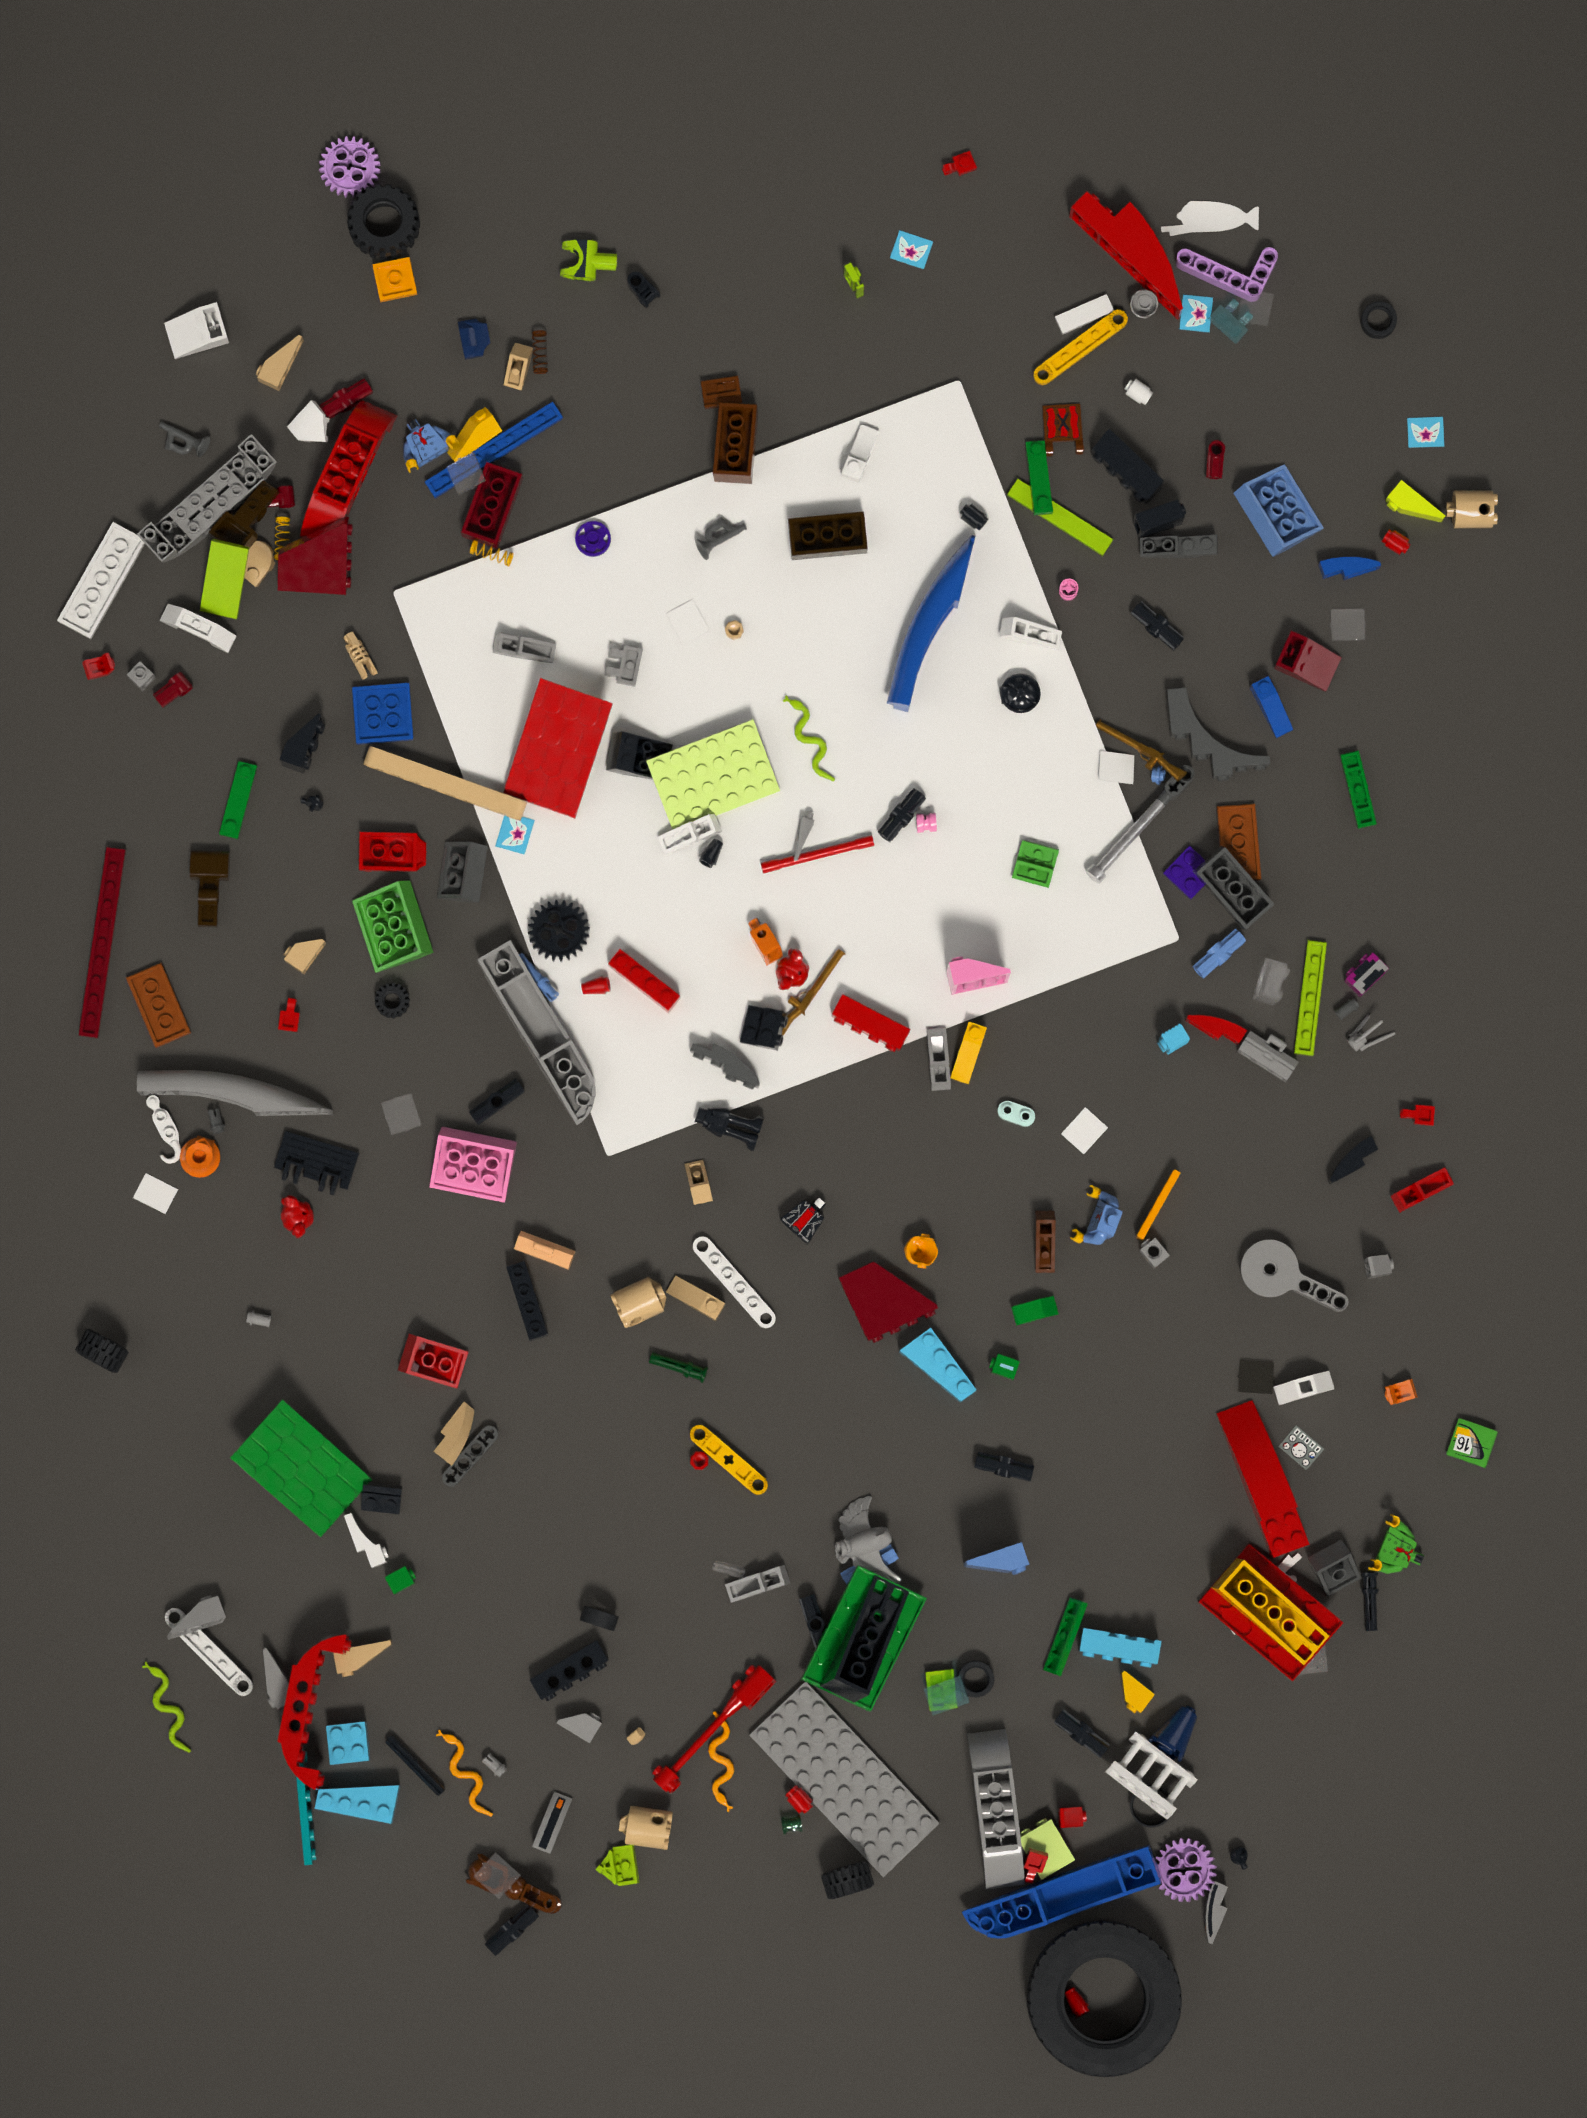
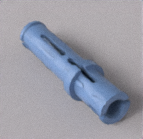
M520 953L519 956L539 990L550 1002L554 1001L559 996V993L551 986L548 978H544L525 955Z

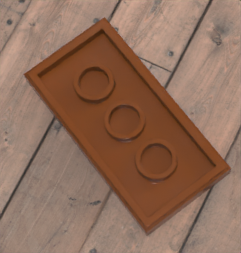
M1255 804L1217 806L1220 847H1226L1254 881L1261 880Z
M162 963L126 977L155 1048L191 1034Z

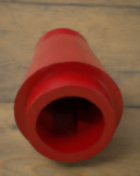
M600 976L581 984L584 995L606 994L611 991L608 977Z
M1075 1987L1064 1993L1071 2013L1076 2018L1090 2011L1088 2008L1089 2004L1076 1991Z

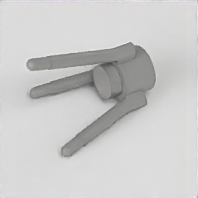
M1367 1015L1357 1028L1349 1034L1350 1038L1347 1041L1356 1052L1359 1049L1362 1052L1366 1048L1394 1036L1395 1032L1365 1044L1367 1042L1365 1037L1383 1023V1020H1380L1362 1034L1359 1031L1370 1018V1015Z

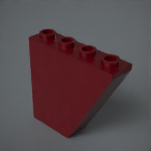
M344 517L280 548L278 554L277 591L346 595L347 589L351 588V577H348V571H351L352 559H348V554L352 553V542H349V535H352L353 524H349V517Z
M875 1262L839 1277L840 1284L868 1342L872 1340L873 1343L884 1339L883 1335L888 1332L893 1335L901 1331L900 1327L905 1324L910 1327L918 1323V1318L925 1316L927 1319L935 1315V1310L938 1309L937 1304Z

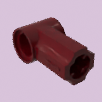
M1219 440L1212 441L1207 448L1206 478L1222 479L1225 445ZM1218 446L1221 449V453H1212L1211 447Z
M278 487L279 494L267 508L294 507V487Z
M179 672L169 679L168 683L155 692L153 696L161 707L164 708L176 698L190 692L193 686L185 675Z

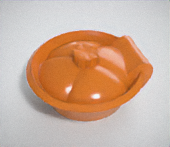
M198 1135L196 1138L186 1142L180 1153L181 1166L186 1173L193 1177L201 1178L211 1175L220 1163V1151L215 1141Z

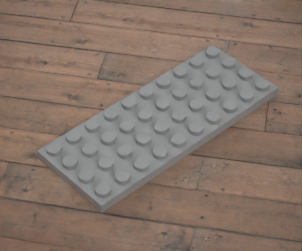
M804 1682L750 1734V1737L799 1788L802 1787L811 1797L815 1806L882 1877L886 1876L940 1824L807 1682Z

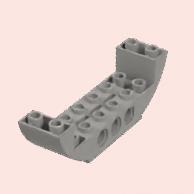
M252 434L237 446L239 452L157 524L154 525L150 522L137 533L140 539L161 562L170 561L196 546L209 535V531L226 511L233 514L246 502L263 480L266 481L277 461Z
M1006 1729L968 1733L967 1739L982 1847L986 1889L1025 1885L1022 1844Z

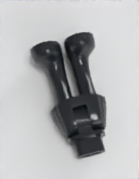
M699 1107L695 1122L703 1124L702 1127H705L706 1130L719 1138L722 1135L741 1140L746 1143L747 1149L754 1151L759 1135L729 1127L728 1123L760 1133L764 1116L747 1119L731 1114L728 1108L713 1107L707 1110Z

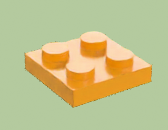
M410 257L373 264L380 303L417 295Z

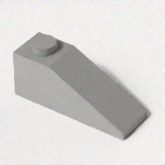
M211 1595L203 1597L169 1632L168 1640L223 1623L226 1616L219 1597H212Z
M265 1648L263 1649L267 1694L269 1695L267 1700L272 1708L276 1707L280 1710L285 1705L289 1681L269 1649Z

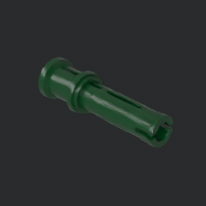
M652 1352L649 1364L682 1373L685 1378L691 1377L700 1380V1383H704L708 1372L707 1366L703 1368L694 1365L691 1361L685 1363Z

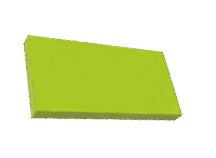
M216 539L211 540L200 611L233 619L238 618L250 547Z

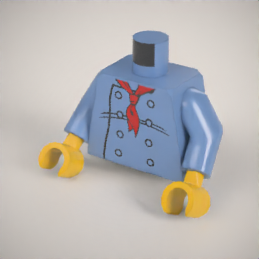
M417 419L409 422L407 426L411 434L406 436L407 441L403 445V458L408 472L411 473L410 469L412 467H416L419 470L423 465L447 452L449 448L451 450L454 449L452 447L453 443L460 444L456 436L451 435L442 428L431 426L429 423L421 427Z
M1090 1185L1089 1187L1093 1188L1092 1194H1086L1095 1199L1099 1198L1086 1234L1084 1235L1079 1230L1073 1229L1072 1232L1077 1235L1074 1238L1070 1237V1239L1078 1244L1084 1241V1243L1101 1245L1105 1240L1114 1236L1123 1211L1119 1209V1202L1115 1196L1104 1191L1101 1192L1100 1188Z

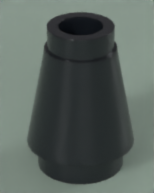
M713 839L699 855V862L708 868L716 865L723 843L718 839Z

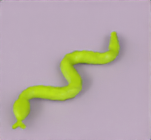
M785 696L786 699L783 702L788 701L794 709L803 712V717L795 726L794 734L797 740L804 744H817L819 746V751L812 761V769L820 777L835 781L834 777L819 768V762L827 751L825 741L819 737L804 736L802 734V729L810 717L809 710L800 701L789 700Z
M145 1662V1666H142V1668H148L153 1676L162 1679V1684L153 1694L152 1703L155 1709L160 1712L174 1713L177 1716L176 1722L168 1732L169 1740L175 1747L190 1753L191 1749L175 1738V1733L181 1728L185 1720L184 1712L180 1707L163 1705L160 1702V1697L168 1688L169 1679L160 1668L150 1667Z

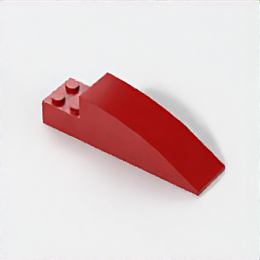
M1086 192L1071 207L1069 217L1144 289L1151 290L1157 296L1158 302L1178 320L1183 307L1173 270L1162 245L1147 221L1131 202L1114 217L1113 212L1107 206L1103 207L1099 203L1100 200L1095 194Z
M1253 1400L1216 1413L1271 1559L1309 1545L1296 1510L1298 1507Z

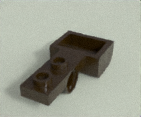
M263 480L234 516L227 511L209 531V535L216 540L251 547L258 538L256 531L251 527L255 522H260L267 512V507L279 494L278 490Z
M191 850L190 879L200 880L198 890V927H218L220 881H229L230 851Z

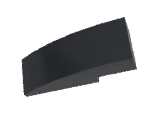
M1372 1136L1360 1142L1340 1161L1328 1181L1329 1184L1365 1166L1362 1159L1378 1150Z

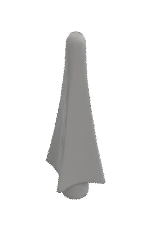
M806 812L805 817L802 816L794 861L798 860L803 845L814 825L815 820L812 819L814 815L812 812Z

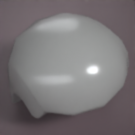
M1141 289L1132 295L1129 304L1131 311L1136 317L1148 318L1157 311L1159 302L1157 296L1151 290Z

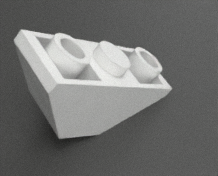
M1326 1371L1283 1383L1273 1388L1278 1404L1282 1405L1334 1390V1385L1330 1372Z

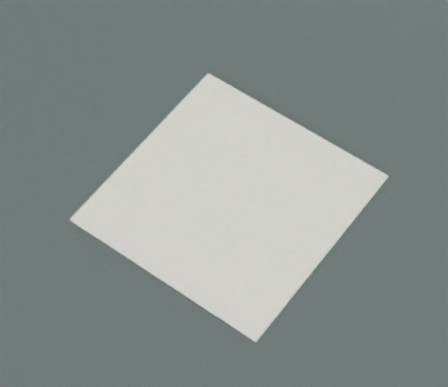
M954 381L756 455L754 457L752 484L714 482L713 472L504 549L499 552L498 561L502 559L507 550V563L509 553L513 552V559L509 567L504 564L505 556L498 563L497 555L493 559L496 554L493 553L491 554V560L490 555H488L486 558L477 559L402 587L393 593L464 780L501 793L504 792L540 678L613 703L576 819L527 802L522 817L535 821L524 855L495 847L504 815L474 805L534 966L544 978H548L551 986L559 993V996L554 1001L550 1002L548 1000L550 1008L574 1043L594 1079L596 1096L590 1113L608 1156L696 1124L695 1119L699 1107L707 1110L713 1107L728 1108L731 1111L889 1051L882 1042L874 1043L868 1039V1035L864 1033L859 1035L850 1030L851 1026L847 1024L842 1026L833 1021L832 1013L842 994L911 1029L903 1044L905 1045L926 1037L927 1029L950 1028L1177 942L1179 939L1139 836L1104 873L1106 878L1100 884L1094 882L1085 872L1092 864L1097 865L1130 829L1134 821L1119 783L1099 780L1100 751L1106 750L1062 638L1059 650L999 637L1002 619L1008 617L1021 618L1057 630L1058 628L960 381ZM862 424L878 430L879 434L858 483L841 477V474ZM966 504L969 506L971 504L975 505L989 519L980 531L973 529L960 519L962 516L960 512ZM864 511L868 547L866 554L802 560L791 559L788 529L789 518ZM720 517L734 528L742 525V523L746 525L747 530L714 547L710 551L708 560L701 556L695 541L697 539L707 541L705 538L706 529L716 523ZM589 521H597L604 524L611 535V543L608 550L597 557H589L582 554L575 542L577 530L581 525ZM593 525L596 530L601 528L600 526ZM722 527L713 532L712 535L718 537L727 531ZM584 528L580 532L579 536L585 534ZM607 534L603 538L606 543L608 542ZM971 535H976L958 609L953 608L924 656L917 675L909 711L893 709L894 705L887 704V699L898 656L911 621L925 594L943 567ZM580 545V547L585 551V545ZM596 549L594 553H598L602 550ZM693 599L710 631L683 645L666 613ZM734 620L741 623L744 630L741 638L736 640L728 638L725 632L728 622ZM504 633L556 644L553 663L495 654L493 653L495 635ZM624 645L643 649L635 687L618 684L617 677L604 676L606 666L619 669L621 659L608 657L610 648L623 650ZM1014 674H1027L1033 677L1039 684L1041 691L1040 700L1037 706L1029 712L1015 713L1001 704L999 687L1003 685L1008 677ZM785 696L789 700L800 701L809 710L810 717L802 729V734L804 736L819 737L825 741L827 751L819 762V768L834 777L835 781L820 777L812 769V761L819 751V746L817 744H804L797 740L794 734L795 726L803 717V712L794 709L788 701L783 702L786 699ZM753 719L780 791L717 815L716 818L722 832L670 854H664L658 836L671 831L672 828L654 781L606 770L612 733L623 731L673 744L672 750ZM915 788L926 797V800L914 813V817L909 824L902 828L893 841L889 843L877 832L889 819V815L899 803H902L910 791ZM806 812H812L814 814L812 819L815 821L801 853L853 841L869 835L873 837L874 846L808 861L763 874L761 862L795 855L802 816L805 817ZM922 813L925 816L929 813H936L937 832L925 830L923 833H917L916 814ZM713 839H718L723 843L716 865L708 868L699 862V855ZM1022 839L1059 849L1049 888L1012 878ZM555 900H557L559 905H561L563 900H565L566 906L572 902V909L579 907L578 914L585 913L582 920L588 919V923L584 925L590 927L589 931H585L590 936L589 938H584L587 945L581 944L583 952L576 950L577 957L571 954L569 961L566 956L563 957L562 962H560L559 957H556V960L553 962L552 956H549L546 960L545 953L539 956L538 952L540 949H533L536 942L530 943L529 941L534 937L528 935V932L533 930L528 927V924H534L530 918L537 917L535 910L542 911L540 905L547 908L548 901L555 905ZM552 914L549 917V921L552 923H556L560 919L557 914ZM758 918L761 924L767 923L781 946L782 958L788 956L790 948L800 950L804 962L809 965L808 978L802 986L790 987L788 990H780L778 988L776 969L782 958L766 966L750 936L751 928L748 923L751 920ZM569 922L566 928L569 931H574L577 928V924ZM547 923L543 924L545 927L554 929L556 935L562 933L571 939L575 938L573 935L564 933L562 927L556 929ZM544 931L541 934V938L548 940L552 934L549 931ZM561 939L558 942L560 948H566L569 944L566 939ZM619 949L680 995L681 999L670 1013H667L608 966V963ZM840 949L846 954L842 956L805 1010V1016L801 1013L793 1020L783 1035V1043L779 1046L778 1051L740 1043L749 1005L784 1011L787 1015L795 1009L794 1006L788 1003L790 997L798 998L802 1002L836 951ZM963 956V959L969 958L1008 968L1011 974L1008 983L951 995L947 977L948 964L953 958ZM600 976L609 978L610 992L606 994H583L582 983ZM692 1044H697L709 1050L712 1049L713 1044H716L728 1050L753 1072L760 1083L759 1088L754 1087L751 1090L744 1087L741 1081L736 1080V1082L725 1079L726 1075L723 1074L725 1067H715L710 1064V1060L705 1058L703 1061L694 1058L693 1053L690 1052Z

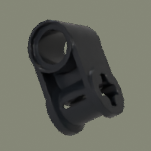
M640 272L629 274L627 279L629 290L645 308H648L649 303L656 297L659 298L661 296L660 293ZM633 278H638L641 283L638 286H634L630 281Z

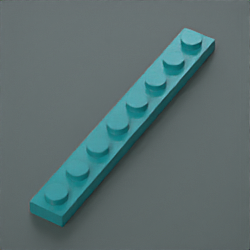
M298 1720L292 1723L294 1731L300 1729V1722ZM307 1751L305 1754L304 1763L308 1762ZM300 1763V1766L305 1767V1764ZM296 1777L304 1865H313V1861L317 1860L316 1849H312V1841H315L314 1829H310L313 1813L312 1809L309 1810L308 1802H311V1792L307 1790L306 1784Z

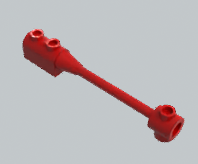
M759 1664L757 1667L751 1665L746 1670L745 1674L747 1677L743 1682L739 1679L733 1684L732 1688L734 1691L722 1710L723 1712L671 1768L666 1765L664 1767L659 1765L652 1774L655 1776L653 1780L665 1792L668 1791L671 1794L680 1786L681 1781H679L676 1773L728 1717H731L744 1705L751 1710L777 1682Z

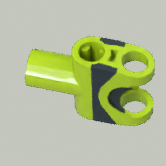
M569 240L562 242V249L569 250L578 255L579 261L573 267L561 269L560 276L577 281H595L596 270L616 271L617 254L597 253L598 242L593 240Z

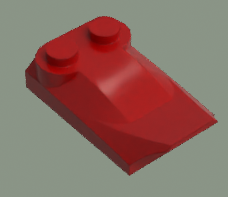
M360 832L359 871L417 872L421 867L426 866V843L420 839L417 833Z

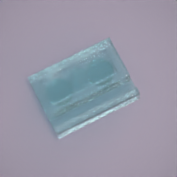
M961 1676L923 1689L933 1716L970 1703Z

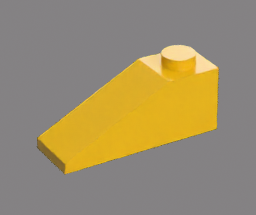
M486 407L478 410L468 419L457 436L460 444L455 442L452 444L454 449L448 450L447 454L455 463L502 432L494 416Z
M968 1022L950 1079L969 1084L987 1027Z

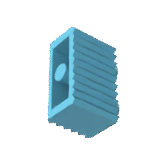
M1178 1024L1174 1028L1172 1027L1171 1030L1165 1031L1164 1034L1162 1033L1157 1044L1163 1053L1166 1051L1169 1055L1186 1045L1190 1038L1183 1026Z

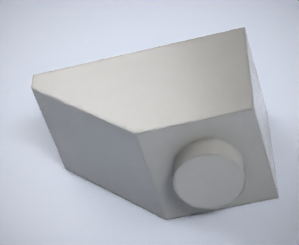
M1388 1254L1371 1256L1364 1260L1367 1279L1390 1275L1394 1269L1393 1259L1389 1258Z
M592 1712L589 1715L584 1713L557 1721V1724L588 1743H591L602 1725L599 1722L600 1717Z

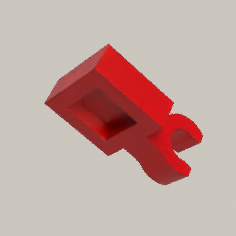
M968 151L952 157L953 163L943 165L942 171L944 176L956 171L961 176L975 171L977 166L971 152Z
M288 998L286 1011H280L278 1030L298 1032L300 1013L295 1012L296 999Z
M1415 1105L1414 1110H1400V1118L1414 1119V1125L1434 1126L1435 1106Z
M1029 1848L1023 1864L1026 1869L1024 1877H1026L1025 1882L1032 1884L1036 1872H1043L1048 1859V1853Z

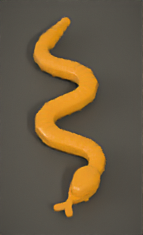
M716 1711L713 1712V1715L717 1718L719 1714ZM724 1721L721 1724L724 1732L709 1744L708 1753L710 1758L725 1765L727 1768L726 1773L717 1778L712 1784V1791L717 1802L726 1806L727 1812H729V1809H733V1807L728 1806L726 1797L718 1790L719 1786L731 1779L735 1772L734 1764L731 1760L716 1753V1747L729 1738V1725Z
M438 1730L439 1734H436V1736H442L446 1742L455 1744L458 1748L449 1762V1770L452 1775L459 1779L471 1778L475 1780V1787L469 1795L470 1806L477 1812L492 1816V1812L477 1805L475 1802L477 1795L483 1787L482 1777L474 1771H460L457 1769V1763L464 1754L463 1743L454 1735L442 1734Z

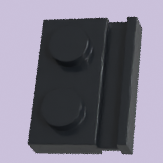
M364 1482L361 1510L400 1514L402 1486Z

